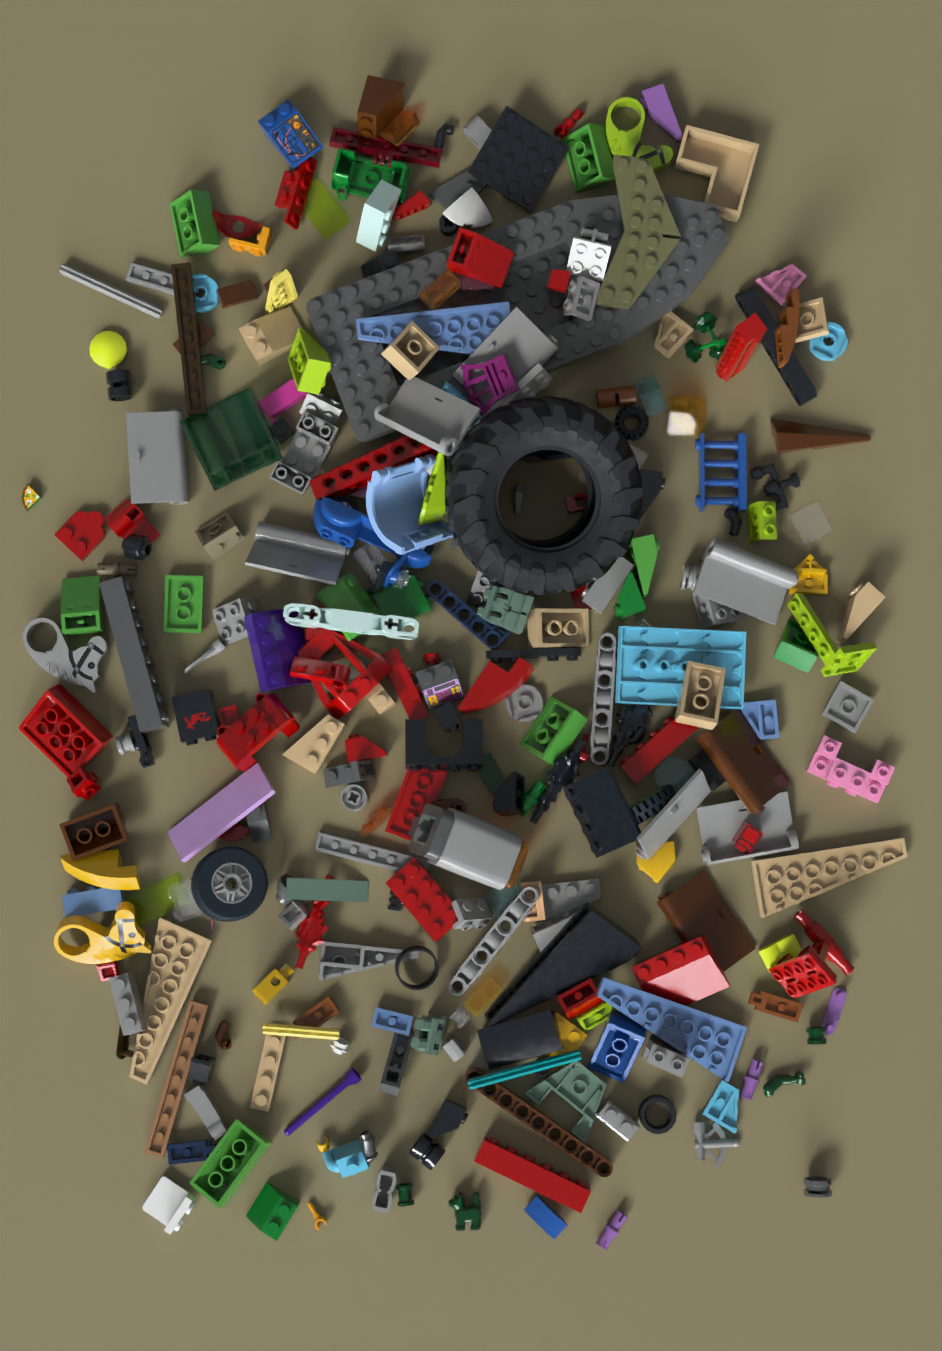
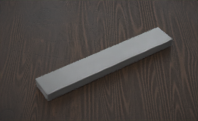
M320 831L318 832L314 848L316 851L397 872L414 857L427 872L430 863L427 862L428 859Z

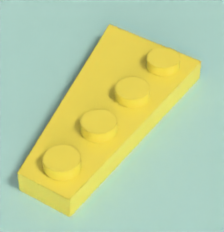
M287 269L283 272L278 271L270 282L265 315L285 308L298 298L292 276Z

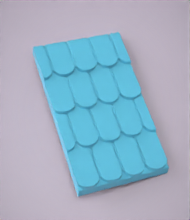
M619 626L615 703L677 706L687 661L726 668L720 708L743 709L747 632Z

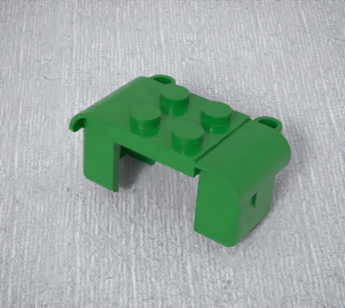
M338 149L330 187L336 191L338 200L345 201L348 195L368 199L382 179L401 189L397 205L400 206L404 203L412 168L408 169L407 163L391 160V168L387 167V163L384 166H380L379 161L374 165L371 159L356 158V153L353 150Z

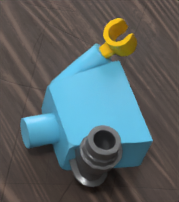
M364 1130L359 1133L360 1139L329 1150L330 1144L327 1137H324L326 1141L324 1144H319L317 1140V1146L323 1152L322 1156L327 1168L336 1173L340 1172L342 1177L355 1175L358 1172L367 1170L370 1163L378 1156V1152L375 1150V1138L371 1131Z

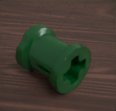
M413 1183L395 1185V1188L398 1190V1206L414 1205L411 1190Z

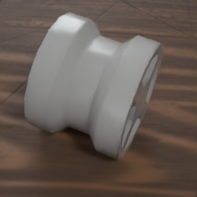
M127 733L124 737H115L116 745L121 755L126 754L127 751H136L134 738L131 733Z

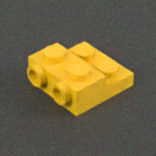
M556 1011L555 1016L564 1049L547 1054L550 1056L577 1050L588 1036Z

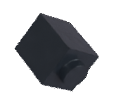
M451 701L434 709L444 731L449 730V732L460 728L458 724L462 722Z

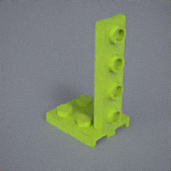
M796 593L787 604L825 664L821 669L824 677L858 671L877 649L874 642L846 645L838 649L802 593Z

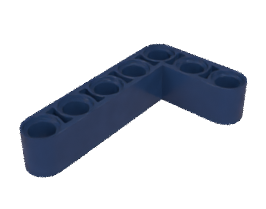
M433 580L427 585L429 597L488 649H497L512 633L509 630L503 631L497 625L491 627L442 582ZM434 585L440 586V593L432 594L430 592L431 587ZM447 598H453L455 605L447 607L444 602ZM463 610L468 611L470 614L466 620H462L459 617V613ZM476 623H481L484 629L482 632H475L473 626ZM496 636L498 643L490 645L487 642L488 637Z

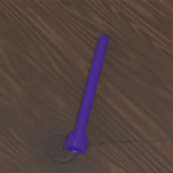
M354 1068L349 1069L344 1076V1080L284 1130L285 1135H291L346 1087L360 1082L362 1078Z

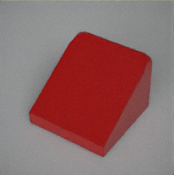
M552 269L547 288L566 293L571 271Z
M118 961L96 964L101 982L109 981V978L120 975Z

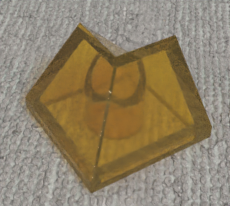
M692 394L669 397L667 435L699 437L700 433H704L705 437L706 399Z

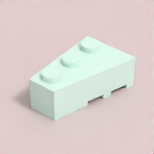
M381 179L364 203L356 239L357 243L375 252L380 246H384L387 240L386 233L390 228V222L401 189Z

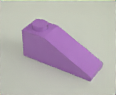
M660 84L643 90L639 102L645 109L646 115L676 143H679L682 133L664 85Z

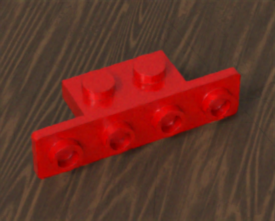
M312 157L302 162L299 170L284 171L275 201L276 207L287 208L284 223L294 230L299 228L317 161Z
M393 648L381 654L393 667L388 672V675L409 719L427 718L429 715L419 696L422 691L418 683H413L411 677L414 674L410 666H405L398 649Z

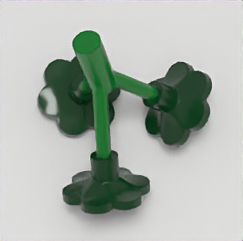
M705 312L703 315L696 317L694 328L701 333L709 332L712 341L701 345L690 339L685 343L686 357L691 359L693 363L698 362V359L701 358V352L708 347L710 349V357L716 358L719 361L728 343V340L722 337L717 338L712 331L717 317L711 315L710 312Z

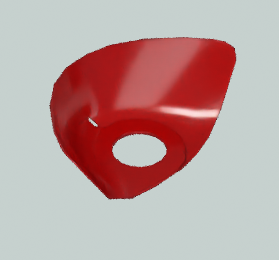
M214 209L212 210L213 220L217 228L228 238L244 239L257 232L264 224L253 222L245 217L221 214ZM236 221L243 222L244 230L242 232H235L233 230V224Z

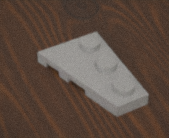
M599 878L542 885L545 919L579 903L584 905L586 902L591 903L601 898Z

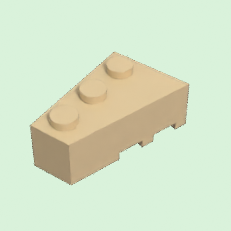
M327 715L282 755L317 775L346 725Z

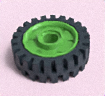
M671 784L661 787L630 806L638 825L658 814L677 794Z

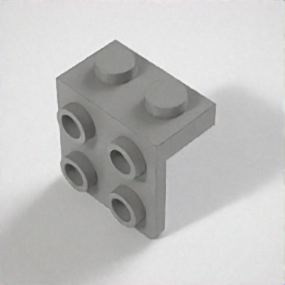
M254 597L239 598L213 610L214 620L223 645H229L248 637L244 617L258 612V606Z

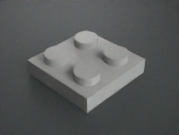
M839 681L821 715L855 734L874 699Z

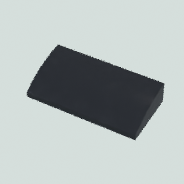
M551 1009L477 1030L489 1070L564 1049L555 1012Z

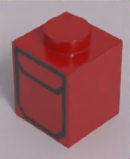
M744 821L732 839L736 843L734 847L743 853L746 850L751 853L764 833Z

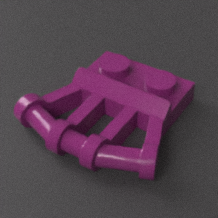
M506 354L495 357L483 364H461V370H463L462 386L468 393V401L481 409L479 412L481 416L485 415L498 400L520 391ZM471 369L484 370L485 374L471 380ZM487 379L490 387L476 393L473 386ZM493 392L494 396L486 405L478 399Z

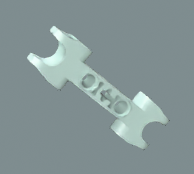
M290 603L284 606L283 617H285L287 623L294 626L319 627L367 635H383L388 638L412 640L418 637L419 622L409 617L383 616L374 613L334 608H318L314 605ZM293 611L299 612L296 618L289 617V614ZM313 614H316L313 620H311L310 617H312ZM389 624H393L392 629H388ZM409 625L413 626L415 630L406 632L404 628Z

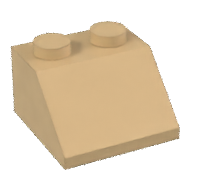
M411 321L381 354L403 376L411 380L422 370L440 347Z

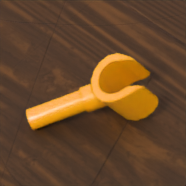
M312 1202L308 1203L307 1205L315 1218V1228L320 1230L317 1222L323 1221L326 1226V1218L319 1215Z

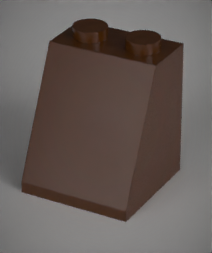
M371 75L367 76L357 112L358 135L376 139L404 108V82Z

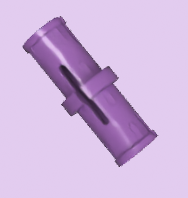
M751 1059L748 1073L744 1076L745 1083L740 1097L752 1100L756 1084H759L760 1081L758 1078L764 1064L763 1062Z
M617 1210L610 1223L605 1225V1230L596 1244L607 1250L614 1237L619 1235V1229L628 1216Z

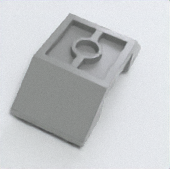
M307 411L303 412L296 426L297 432L281 462L277 461L269 476L270 479L301 495H304L311 486L309 481L318 475L331 451L339 429Z

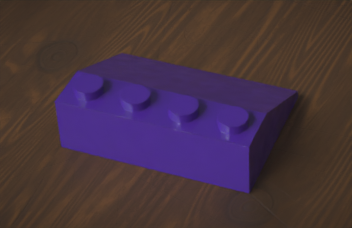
M284 609L255 612L244 617L261 693L312 683L310 679L290 676L294 657H299L298 651L306 644L303 627L290 625L285 621V617H283ZM293 611L289 614V617L296 618L299 612Z

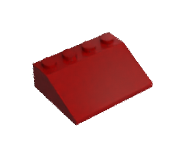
M61 684L48 689L18 727L67 777L73 774L79 767L85 769L114 737Z
M705 932L641 960L631 967L643 991L686 1006L730 987V983Z

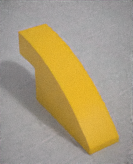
M119 849L98 851L74 861L70 854L61 855L65 871L83 882L113 890H140L141 877L137 865L122 867L123 861Z

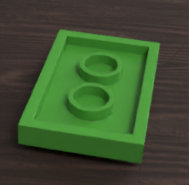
M165 575L164 633H203L204 576Z

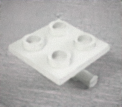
M582 228L581 236L592 239L573 238L566 270L571 271V275L583 276L603 282L612 245L595 242V240L607 242L609 234L598 232V229Z

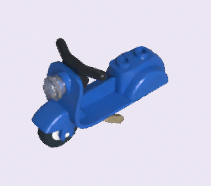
M342 495L331 499L323 497L322 500H316L313 510V521L321 537L349 548L353 547L358 538L397 557V561L393 565L388 561H383L381 565H375L377 579L375 584L367 589L368 595H373L383 585L385 588L395 584L399 585L400 588L403 585L407 586L411 575H408L409 570H403L405 566L411 568L429 566L434 544L406 554H397L380 540L370 523L368 515L359 512L358 505L353 499Z

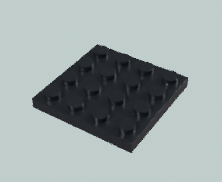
M506 106L467 172L531 213L570 147Z

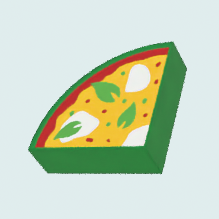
M29 484L22 491V504L27 511L42 499Z

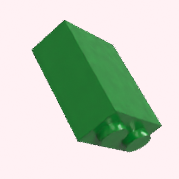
M415 575L373 594L383 616L396 615L416 619L431 612L430 606L433 605L428 595L424 596L421 590L424 588V585L420 578L416 579ZM389 624V629H392L393 624Z

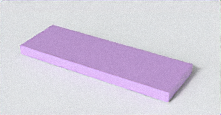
M259 763L253 765L167 832L181 861H188L276 793Z

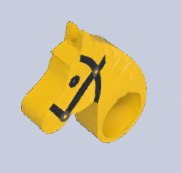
M120 902L117 905L115 918L110 927H104L83 916L72 915L59 922L54 937V946L58 953L80 963H108L128 958L138 952H152V945L145 940L146 931H143L137 924L136 909L130 902ZM78 928L88 935L90 942L81 946H71L62 940L60 934L66 929Z

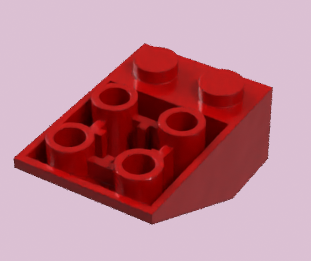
M460 227L447 261V270L502 289L514 252L476 232Z

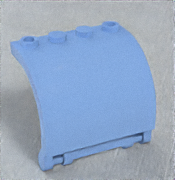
M433 454L425 455L424 458L418 457L414 462L394 468L389 466L383 468V470L373 471L372 478L368 481L366 507L370 523L380 540L397 554H406L453 537L449 524L443 520L424 525L417 524L427 489L428 472L426 470L436 460Z

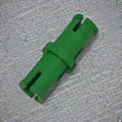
M536 780L531 789L524 794V814H520L523 818L533 804L536 805L537 799L547 787L539 780Z

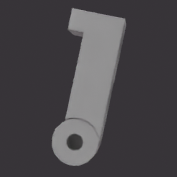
M197 1085L184 1094L185 1098L191 1103L211 1136L217 1140L225 1135L228 1127L205 1087Z

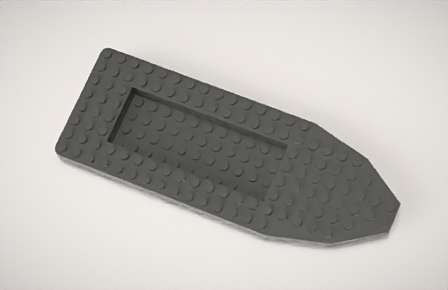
M663 194L681 236L680 238L662 237L680 239V242L631 308L622 309L596 306L595 304L592 320L590 321L573 315H563V305L569 292L568 286L566 293L548 289L547 286L552 269H567L573 238L592 239L581 236L582 228L598 229V232L609 234L607 242L595 240V242L612 245L605 271L606 275L624 233L618 195L570 200L480 234L514 252L502 289L447 270V261L453 247L451 245L310 299L307 302L306 309L319 344L328 353L329 359L332 362L330 372L355 437L360 442H369L397 431L377 421L374 412L381 403L390 405L407 379L381 354L389 344L358 340L356 319L509 302L510 313L518 307L547 336L551 334L558 340V350L542 365L546 372L550 373L627 343L691 297L730 240L716 205ZM570 275L569 282L578 276ZM438 350L415 377L439 389L443 387L445 382H449L467 398L468 393L466 389L463 388L462 384L452 374L469 356Z

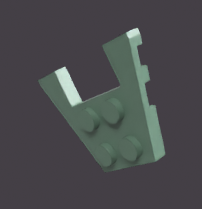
M575 1061L527 1090L525 1094L539 1105L551 1090L555 1091L583 1114L571 1129V1132L585 1143L607 1084L582 1063Z

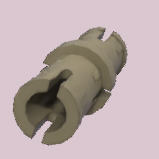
M115 562V564H97V568L105 569H97L98 575H114L115 577L120 575L137 576V571H129L130 569L137 570V564H120V562Z

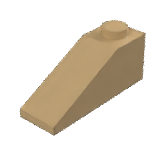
M352 665L349 667L351 670L349 677L354 680L360 674V671ZM380 683L365 696L380 715H383L395 705L393 699Z

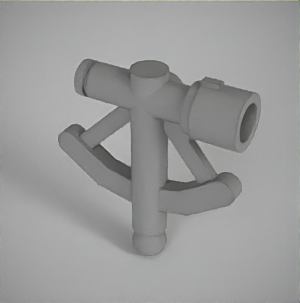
M693 1122L692 1132L696 1134L693 1146L697 1152V1161H704V1152H706L715 1161L714 1165L720 1167L726 1157L727 1147H738L740 1141L738 1139H726L725 1133L718 1123H713V1128L705 1134V1122ZM716 1131L719 1140H707ZM707 1148H720L718 1157Z

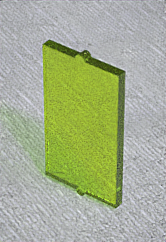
M317 179L313 180L303 212L326 240L334 233H339L340 229L348 224L350 220Z
M178 875L125 897L126 902H130L135 906L136 921L139 926L190 904L185 894V887H182Z

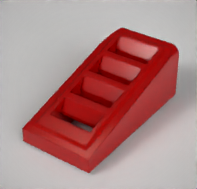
M419 190L394 210L392 220L395 222L429 208V199Z

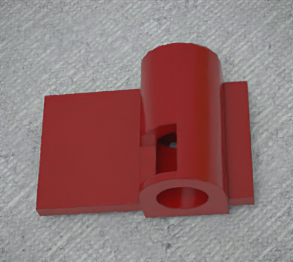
M128 498L105 518L107 520L106 524L119 538L126 539L130 534L146 536L150 543H152L160 536L158 531L145 518L146 515L136 504H131Z

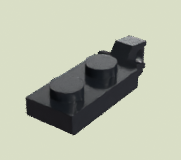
M135 715L127 717L129 721L127 722L128 729L135 737L134 746L137 751H140L139 761L142 767L147 768L155 765L147 734L140 732Z

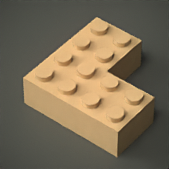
M686 125L674 168L709 177L710 181L704 203L716 205L722 219L737 223L759 144Z

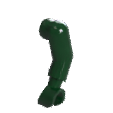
M213 354L201 355L202 365L207 364L220 370L226 366V361L222 357Z
M798 1071L794 1076L790 1074L774 1076L764 1084V1095L772 1097L774 1091L782 1085H789L791 1083L805 1085L806 1079L804 1074Z

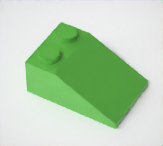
M654 534L633 538L629 546L636 583L642 599H645L648 594L658 550H660L658 538L655 539Z

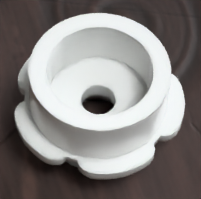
M339 1038L330 1043L333 1052L337 1054L348 1052L349 1042L347 1040Z

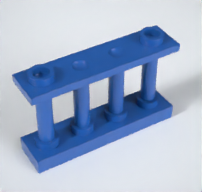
M700 433L698 439H695V450H698L699 495L695 497L696 507H699V512H703L705 505H734V507H737L738 512H745L747 509L746 433H738L733 441H704V433ZM704 448L736 450V458H733V460H704ZM704 467H733V469H736V476L734 478H705ZM705 486H733L736 488L737 495H734V497H705Z

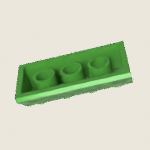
M236 1119L189 1184L216 1207H226L273 1142L255 1128Z

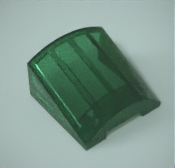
M252 387L207 407V414L192 415L180 421L214 491L283 459Z

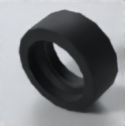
M652 1095L642 1101L638 1116L641 1124L647 1131L652 1134H663L673 1128L676 1122L677 1113L675 1107L666 1097ZM661 1103L667 1107L669 1118L665 1124L653 1126L647 1121L646 1111L651 1104Z

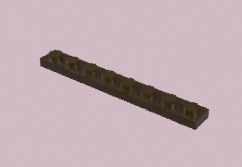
M190 262L172 264L171 270L187 415L207 414L192 267Z

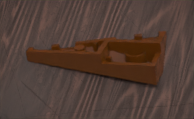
M770 419L777 454L807 449L816 450L871 440L869 434Z

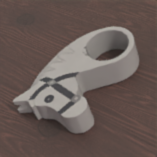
M37 618L26 625L23 631V643L29 655L42 669L68 683L86 686L93 693L98 692L96 681L102 676L100 674V664L110 647L106 638L101 636L92 637L86 647H80L73 651L67 636L62 634V626L55 620ZM47 622L51 624L57 632V642L52 651L40 652L31 642V633L40 623Z

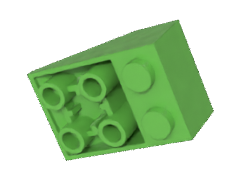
M100 575L62 579V634L70 636L105 632L102 592L99 585L101 582Z

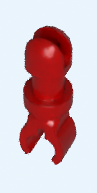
M576 108L572 115L564 120V123L556 126L554 129L555 136L559 134L560 138L563 139L567 135L569 128H573L575 126L574 123L583 117V110Z

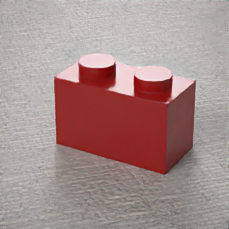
M591 978L557 996L558 1003L568 1021L602 1002V999L596 996L597 988Z

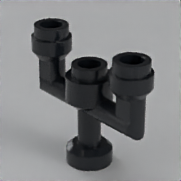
M774 463L750 469L753 480L762 479L764 475L770 474L772 480L766 482L763 488L767 496H778L779 501L775 502L776 512L788 508L789 505L782 489L791 485L794 488L800 487L797 473H791L788 479L779 482V476Z

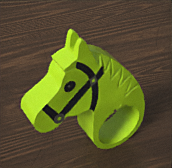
M622 97L615 100L608 109L605 125V134L612 159L614 155L645 158L650 162L653 172L667 168L673 158L671 147L662 145L654 149L652 146L640 144L645 120V112L641 103L631 97ZM621 107L633 108L640 117L639 124L627 132L624 130L619 131L611 119L612 114Z

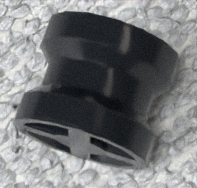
M444 215L439 220L440 232L443 235L453 236L458 230L457 224L452 221L450 222Z

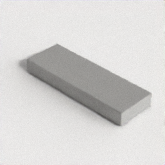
M133 262L130 263L125 279L127 282L174 295L171 273Z

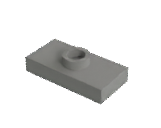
M424 235L387 238L388 253L395 251L408 253L413 250L425 249Z

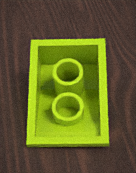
M298 327L287 360L297 391L319 394L321 388L325 386L326 375L331 370L332 362L329 359L328 353L303 328Z

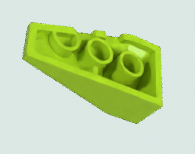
M440 452L437 454L423 498L417 523L419 525L441 521L444 513L446 514L445 486L448 482L446 480L447 459L446 455Z

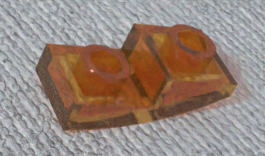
M385 805L375 810L377 814L373 815L376 823L373 824L370 821L361 826L362 830L359 832L362 838L376 831L392 813L391 807L387 808Z

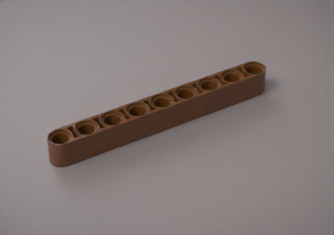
M470 1067L465 1073L466 1082L468 1081V1076L471 1072H477L479 1076L487 1073L478 1067ZM500 1082L494 1083L496 1089L491 1093L485 1090V1086L475 1089L598 1176L608 1177L612 1173L613 1166L609 1158L586 1142L584 1143L572 1132ZM505 1094L512 1097L511 1102L508 1104H504L501 1101V1097ZM519 1106H526L528 1111L526 1114L520 1115L517 1113V1108ZM536 1117L544 1119V1123L541 1126L533 1124V1120ZM553 1128L559 1129V1136L551 1137L549 1135L550 1130ZM570 1139L576 1141V1146L572 1149L566 1147V1142ZM585 1151L592 1152V1158L585 1160L582 1158V1154ZM600 1163H608V1169L600 1171L598 1169Z

